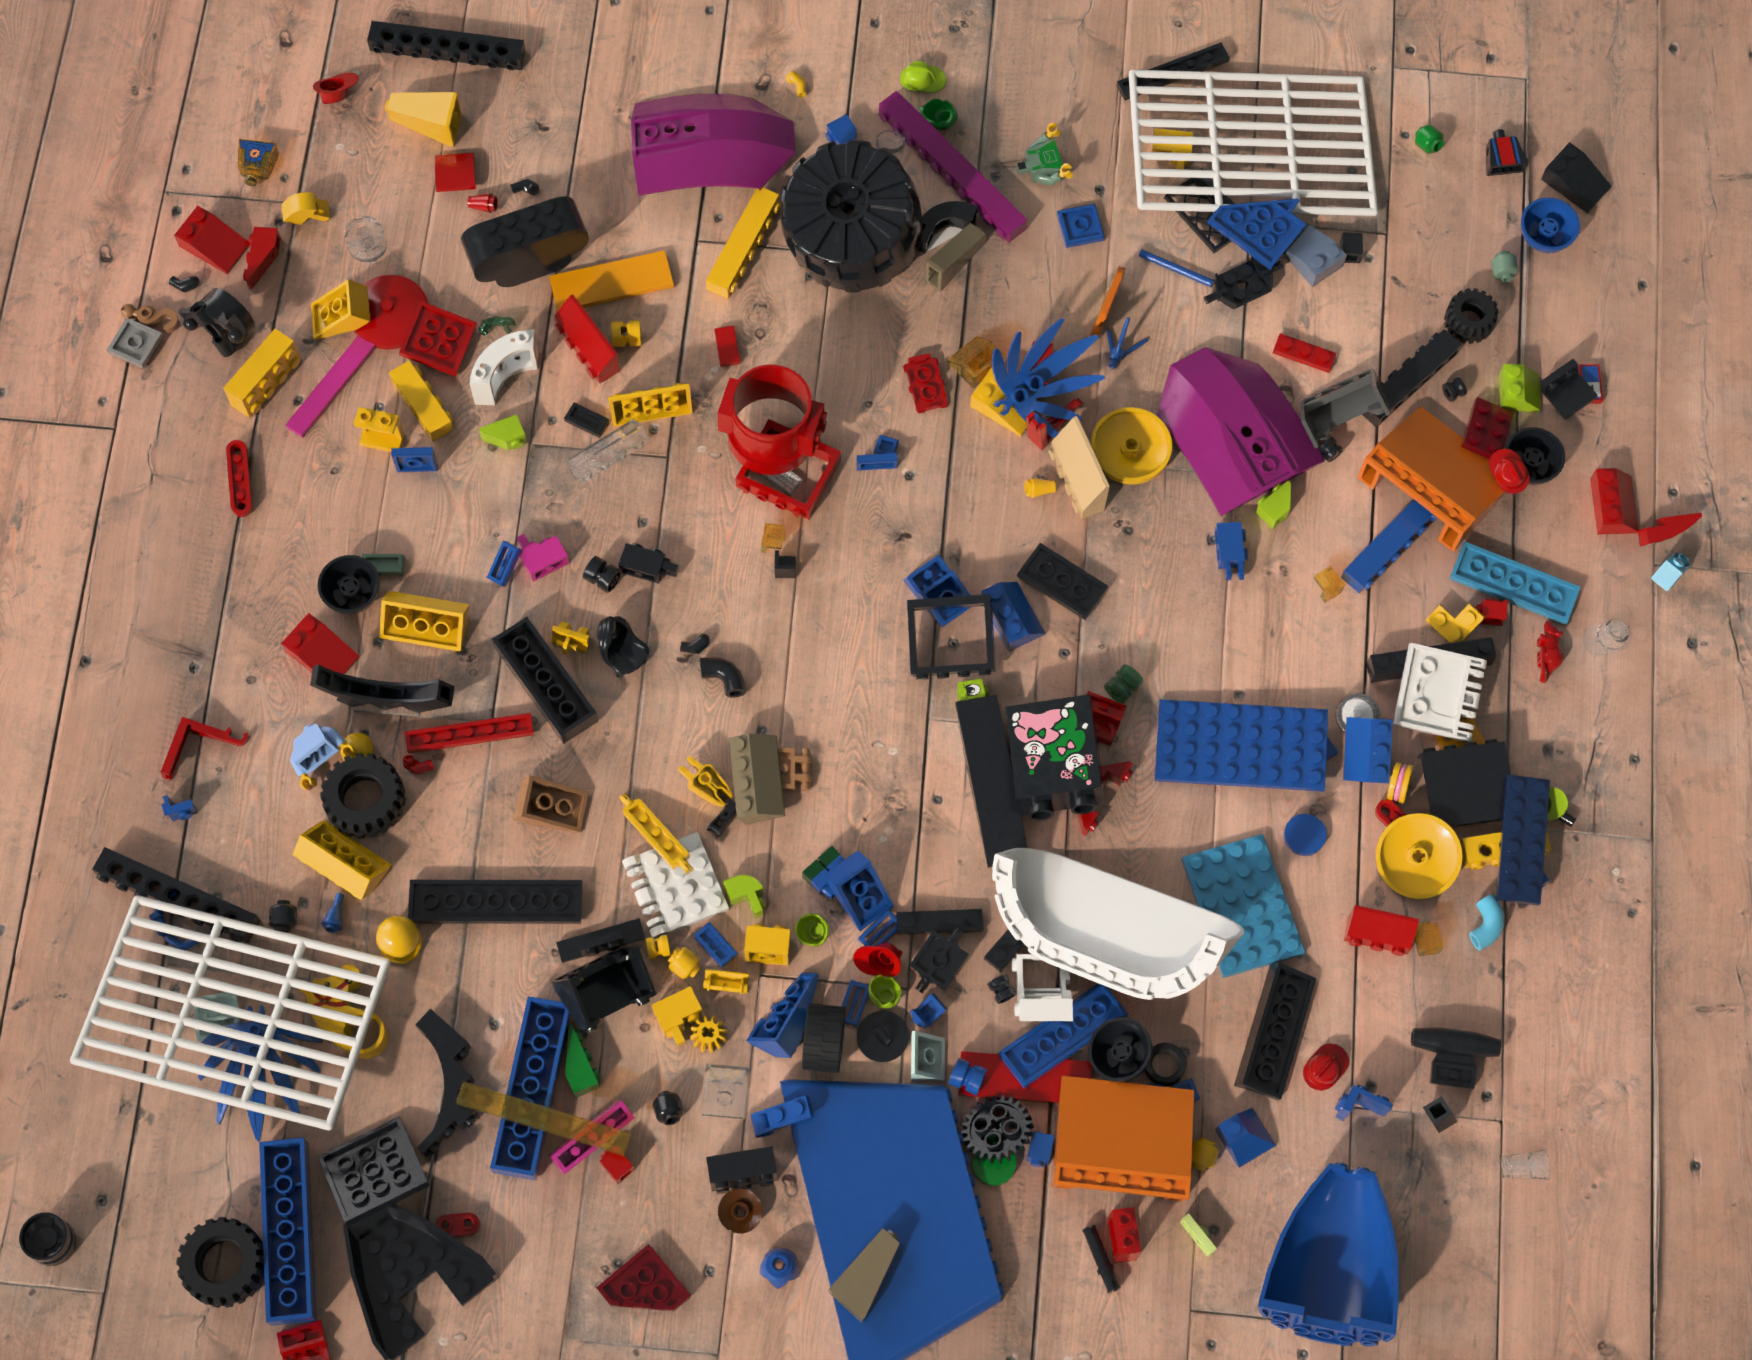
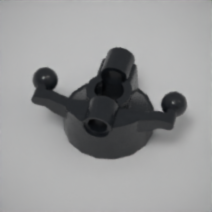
M213 288L203 299L194 303L191 307H182L178 310L184 319V328L193 331L198 326L204 327L212 336V343L223 357H229L234 354L238 345L255 328V322L247 309L235 297L220 288Z

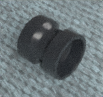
M1006 974L988 983L990 991L996 994L995 1000L997 1004L1004 1003L1017 994L1014 988L1010 987L1009 978Z

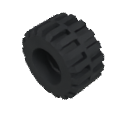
M1470 288L1465 289L1464 292L1461 290L1452 297L1444 316V320H1446L1444 324L1445 327H1449L1448 333H1453L1455 339L1460 338V342L1465 343V341H1468L1469 344H1473L1474 341L1477 343L1481 342L1482 339L1485 340L1491 334L1499 313L1498 308H1496L1497 303L1492 301L1493 297L1491 295H1485L1486 292L1483 290L1482 292H1478L1476 288L1473 291ZM1472 311L1481 320L1471 321L1464 317L1462 312Z

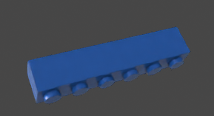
M1413 500L1343 571L1341 578L1358 593L1363 589L1368 590L1375 582L1373 579L1377 575L1381 577L1387 571V565L1391 561L1395 563L1402 555L1400 552L1404 548L1409 549L1415 542L1413 538L1417 534L1421 536L1427 530V524L1430 521L1434 523L1438 517Z

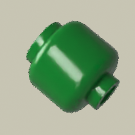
M1431 124L1420 127L1416 131L1415 144L1427 154L1436 153L1441 150L1444 145V135L1441 131Z

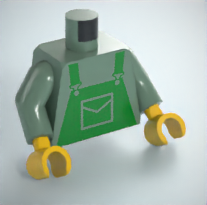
M1050 123L1047 127V132L1043 133L1025 151V161L1016 163L1018 174L1029 172L1032 182H1038L1047 186H1052L1062 181L1064 177L1068 179L1073 177V173L1068 171L1072 167L1067 163L1062 164L1055 139H1052V136L1058 137L1061 134L1059 129L1053 132L1057 124Z

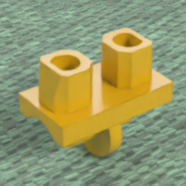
M561 621L558 626L554 625L552 628L551 643L561 647L562 654L567 655L569 650L587 653L589 649V629L581 627L575 632L571 630L569 623Z

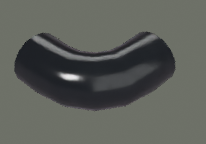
M717 657L699 658L702 679H720L724 684L725 695L730 698L741 697L746 693L741 671L732 662Z

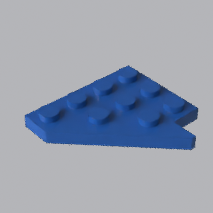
M1298 198L1220 205L1207 222L1269 270L1272 269L1306 226V223L1291 213L1300 202Z

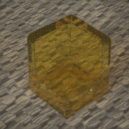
M765 523L761 543L762 553H766L767 548L782 549L786 536V526Z
M1331 566L1314 576L1315 581L1323 590L1320 597L1325 603L1342 593L1345 584Z

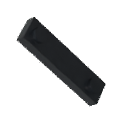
M982 909L896 913L897 935L931 934L933 930L939 934L953 933L955 927L963 931V933L983 932L984 930Z

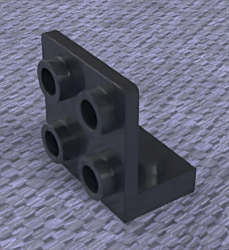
M1574 359L1540 381L1541 393L1565 420L1598 397L1597 393L1578 373V363Z

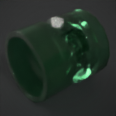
M1123 664L1116 672V677H1111L1104 685L1106 692L1121 704H1124L1132 696V691H1136L1144 682L1141 675L1127 664Z

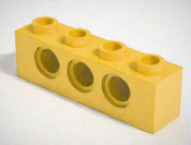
M1547 829L1544 858L1552 849ZM1501 832L1463 838L1460 844L1464 869L1478 870L1484 868V865L1490 864L1493 867L1499 866ZM1480 849H1486L1489 852V856L1483 855Z

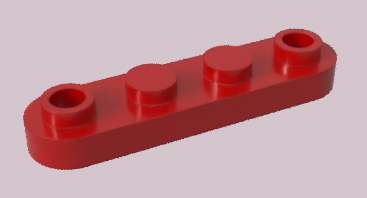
M233 440L226 447L230 506L236 516L246 517L253 509L248 449L243 441ZM241 506H246L245 509L239 510Z

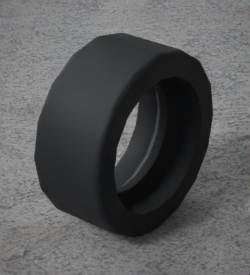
M1166 1042L1159 1043L1153 1046L1152 1058L1145 1070V1074L1153 1083L1164 1086L1174 1085L1180 1081L1185 1073L1186 1057L1176 1045ZM1168 1052L1175 1056L1178 1062V1069L1175 1074L1169 1077H1162L1154 1071L1152 1062L1157 1054Z

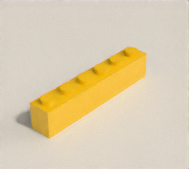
M756 188L706 279L708 291L727 299L731 293H735L739 278L743 277L746 273L748 261H752L755 256V248L757 245H761L765 230H769L772 225L773 215L777 214L781 208L779 194L762 188L760 191L759 188Z

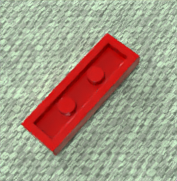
M1281 333L1273 350V354L1327 373L1330 372L1336 353Z

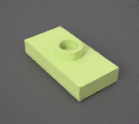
M1189 1213L1181 1219V1225L1204 1254L1208 1257L1211 1256L1217 1248L1208 1238L1209 1233L1203 1225L1199 1226Z

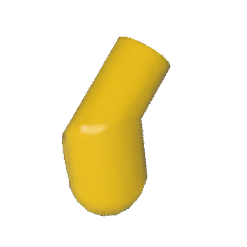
M790 71V73L786 74V81L796 85L797 96L805 97V79L796 71Z

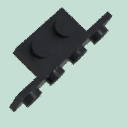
M640 918L558 941L556 944L561 962L565 963L586 956L592 957L606 950L613 951L619 949L621 946L644 940L645 935Z

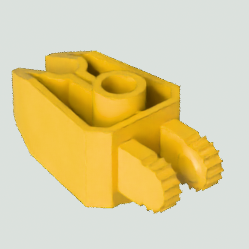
M689 756L686 760L698 772L693 775L682 765L678 768V771L689 780L688 789L707 802L718 807H724L726 804L719 798L717 791L730 800L733 796L726 782L711 764L702 766L696 759Z

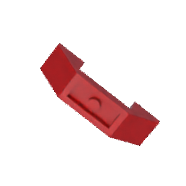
M1126 761L1101 766L1103 785L1105 786L1108 779L1118 786L1123 781L1128 782L1133 774V771H1131L1133 763ZM1098 812L1078 814L1081 832L1084 836L1089 831L1093 832L1098 826Z

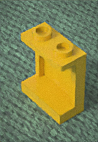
M358 407L353 424L355 427L362 428L363 431L359 441L360 446L391 452V448H402L405 434L399 415Z

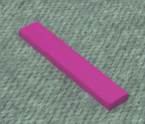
M358 335L285 424L286 428L303 438L376 348L375 344L364 340Z

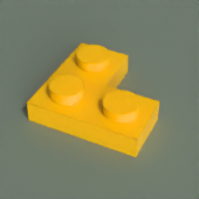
M1468 604L1456 618L1442 605H1439L1426 621L1447 641L1455 643L1464 641L1486 617L1471 604Z

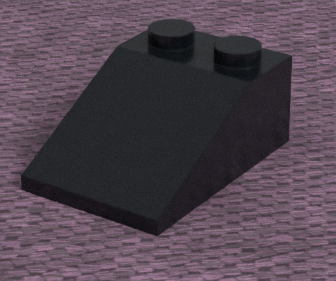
M1570 142L1546 167L1541 178L1542 181L1587 214L1612 187L1588 156Z

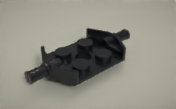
M1251 256L1249 261L1220 275L1215 273V291L1204 296V301L1206 304L1215 300L1221 301L1231 309L1245 305L1272 292L1273 273L1283 269V264L1281 261H1278L1269 270ZM1241 282L1246 283L1248 288L1241 289L1237 284Z

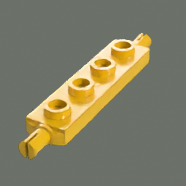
M623 793V796L619 797V800L625 805L622 810L623 815L672 869L680 866L686 874H690L689 871L692 872L694 868L687 862L690 858L688 851L640 798L632 801L626 793Z

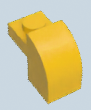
M297 193L287 198L281 204L283 222L302 225L308 218L325 222L330 219L328 201L315 198V193Z

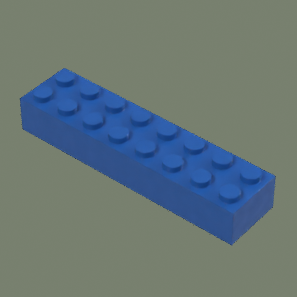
M527 997L490 1166L494 1174L537 1181L572 1017L563 1002Z
M304 1137L259 1142L266 1323L270 1326L313 1322L316 1321L309 1143Z

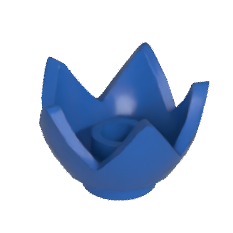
M785 1248L770 1249L765 1254L760 1265V1274L768 1279L777 1289L783 1287L788 1281L795 1280L799 1277V1267L795 1253ZM778 1261L783 1262L784 1267L782 1269L775 1267Z

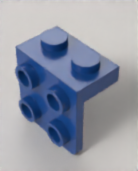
M1353 1085L1347 1093H1343L1342 1097L1339 1098L1335 1106V1110H1337L1335 1117L1344 1121L1351 1113L1355 1103L1376 1114L1385 1116L1392 1109L1393 1104L1385 1096H1376L1369 1093V1089L1362 1085Z

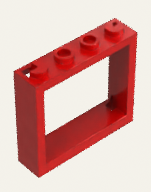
M768 419L761 434L776 435L791 429ZM822 442L820 443L819 450L814 451L813 456L828 462L806 504L747 478L746 476L750 470L744 466L741 467L735 478L736 487L742 489L743 493L755 495L763 502L773 503L778 509H786L796 517L801 516L809 520L841 461V451Z

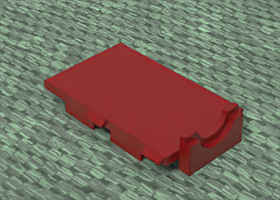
M930 353L908 358V363L903 366L910 385L908 387L909 392L913 396L918 414L932 409L948 407L944 388L945 384L944 380L941 379L938 367V358H931Z

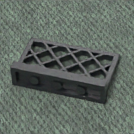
M1190 178L1179 185L1190 186L1194 183L1196 187H1214L1212 178ZM1166 194L1164 196L1168 203H1180L1175 202L1172 197L1181 195L1184 196L1183 203H1186V197L1188 196L1198 198L1197 203H1200V198L1208 199L1211 204H1215L1214 195ZM1222 195L1223 204H1234L1227 195ZM1176 211L1213 253H1216L1232 242L1220 232L1211 231V225H1209L1208 231L1201 230L1198 227V222L1207 223L1209 218L1198 217L1199 211H1196V217L1188 216L1185 211ZM1210 236L1222 237L1221 242L1215 246L1210 241Z

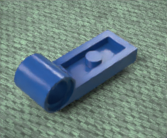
M806 1095L750 1115L756 1138L772 1135L776 1130L814 1118L809 1096Z

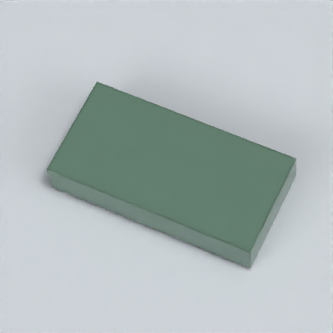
M362 554L363 558L375 566L379 576H403L404 554Z

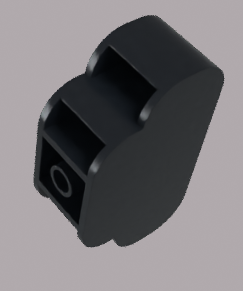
M568 196L556 197L475 224L464 231L461 236V243L475 279L480 282L496 280L497 285L501 287L517 286L560 271L570 263L571 255L582 250L589 241L588 232L575 201Z

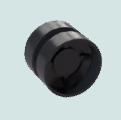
M43 1212L33 1215L23 1224L20 1230L19 1243L23 1252L45 1266H57L64 1263L71 1257L76 1247V1234L72 1226L53 1213Z

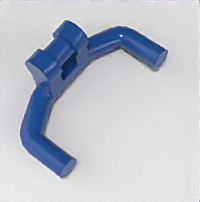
M173 892L170 898L175 897L178 893ZM154 909V912L149 915L150 920L167 924L162 910ZM156 931L158 936L164 937L168 943L177 949L187 950L200 943L191 939L181 942L172 934Z

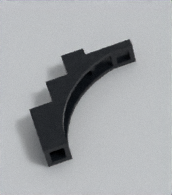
M321 665L313 666L310 686L337 697V701L351 707L371 704L383 710L404 707L415 713L452 706L455 686L440 679L416 683L364 679L335 672Z
M429 1009L415 1024L417 1029L435 1048L444 1077V1096L438 1120L433 1131L417 1147L425 1157L436 1153L440 1148L439 1143L444 1138L448 1139L455 1132L456 1128L454 1127L456 1125L464 1130L466 1127L470 1128L478 1119L476 1117L478 1115L477 1110L461 1096L463 1093L467 1094L472 1089L475 1080L469 1072L457 1063L468 1056L471 1047L460 1034L432 1009Z

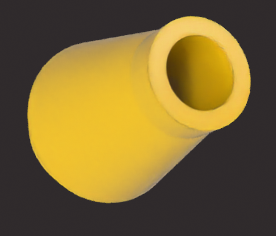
M1030 478L1024 484L1025 494L1034 498L1055 493V481Z

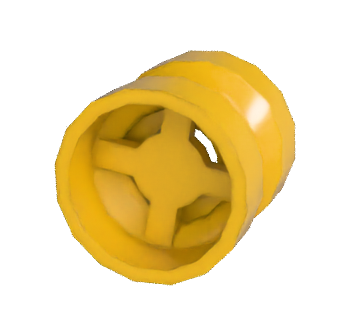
M661 935L657 939L652 937L646 938L649 959H655L659 955L664 957L671 956L667 935ZM656 942H657V945H658V950H659V952H657V950H656V945H655Z

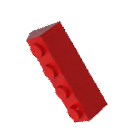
M573 294L570 295L554 315L556 322L554 327L560 335L563 334L565 336V342L571 350L574 348L581 364L585 363L588 367L587 372L592 379L596 378L599 384L620 372L617 353Z

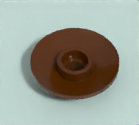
M747 1189L729 1191L722 1197L718 1206V1217L721 1224L733 1233L743 1234L752 1231L757 1227L762 1218L763 1210L760 1199L756 1194ZM741 1208L745 1213L743 1216H738L736 1211Z

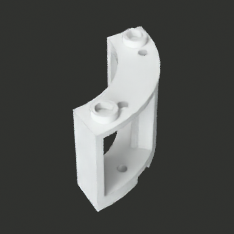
M534 330L517 331L505 335L493 342L482 352L472 369L469 383L475 405H495L500 389L510 376H515L529 370H538L539 350Z
M1016 954V959H1012V972H1016L1017 1003H1015L1014 1012L1015 1016H1019V1021H1073L1071 990H1066V985L1070 984V972L1059 968L1060 988H1024L1023 960L1041 959L1033 954Z

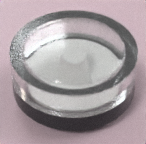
M1357 693L1349 695L1338 704L1335 718L1338 727L1346 733V717L1380 719V710L1375 700L1370 696Z

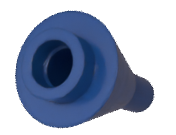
M336 893L334 903L321 923L324 929L330 933L342 930L341 906L344 895L341 893Z

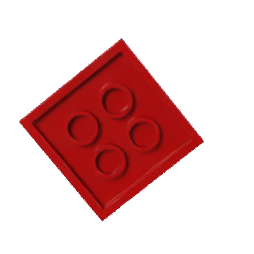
M420 301L399 351V356L456 377L477 322Z

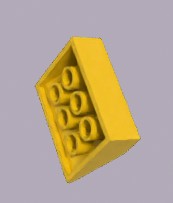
M676 383L669 387L658 386L645 391L635 390L628 394L617 393L608 397L613 427L693 414L689 383Z

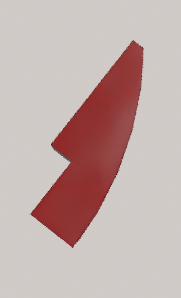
M1702 513L1669 516L1655 520V527L1637 530L1640 546L1651 545L1673 538L1694 525L1702 517Z

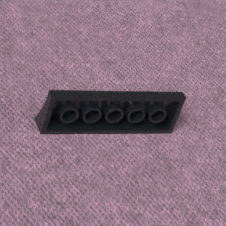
M1279 962L1269 966L1234 1083L1235 1087L1256 1092L1277 1101L1281 1100L1316 982L1315 977Z

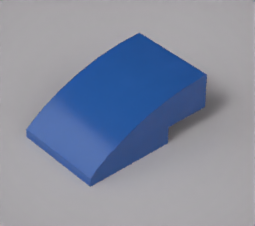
M940 555L934 557L903 580L917 599L971 596L953 570L950 571ZM971 607L927 611L944 627Z

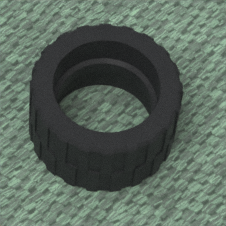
M820 1004L808 1005L802 1053L803 1070L833 1073L840 1071L845 1027V1007Z

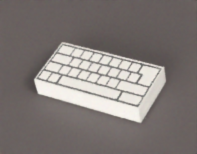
M791 471L778 475L760 474L788 496L802 483V479Z

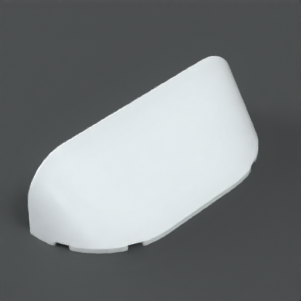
M1014 848L996 853L994 856L992 877L993 881H996V903L1002 919L1015 939L1021 940L1029 948L1028 951L1051 965L1130 996L1142 999H1168L1194 989L1210 976L1244 935L1242 926L1223 915L1057 853L1032 848Z

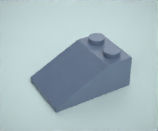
M1307 222L1304 229L1284 252L1287 259L1312 287L1342 268L1347 256L1334 240Z

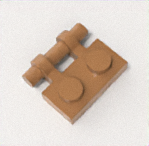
M778 748L783 791H795V783L799 782L802 783V791H809L810 783H812V775L810 774L812 757L810 756V749L804 748L802 749V756H795V748ZM795 764L802 765V774H795Z

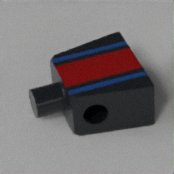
M1503 129L1495 130L1493 132L1494 138L1489 139L1486 146V175L1523 173L1527 160L1517 137H1506Z

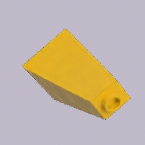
M391 93L390 99L386 100L385 111L388 112L389 120L454 147L462 116L458 93Z

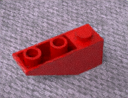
M254 227L253 234L249 235V245L251 247L250 252L246 254L248 266L247 269H244L243 279L247 282L249 289H253L279 254L281 236L278 228Z

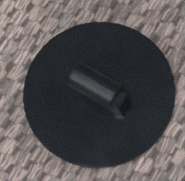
M876 1011L869 1014L862 1020L857 1030V1043L861 1052L867 1058L876 1062L895 1060L905 1051L908 1045L909 1032L907 1025L900 1016L890 1011Z

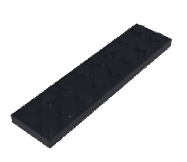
M410 880L408 918L414 923L581 924L582 880Z

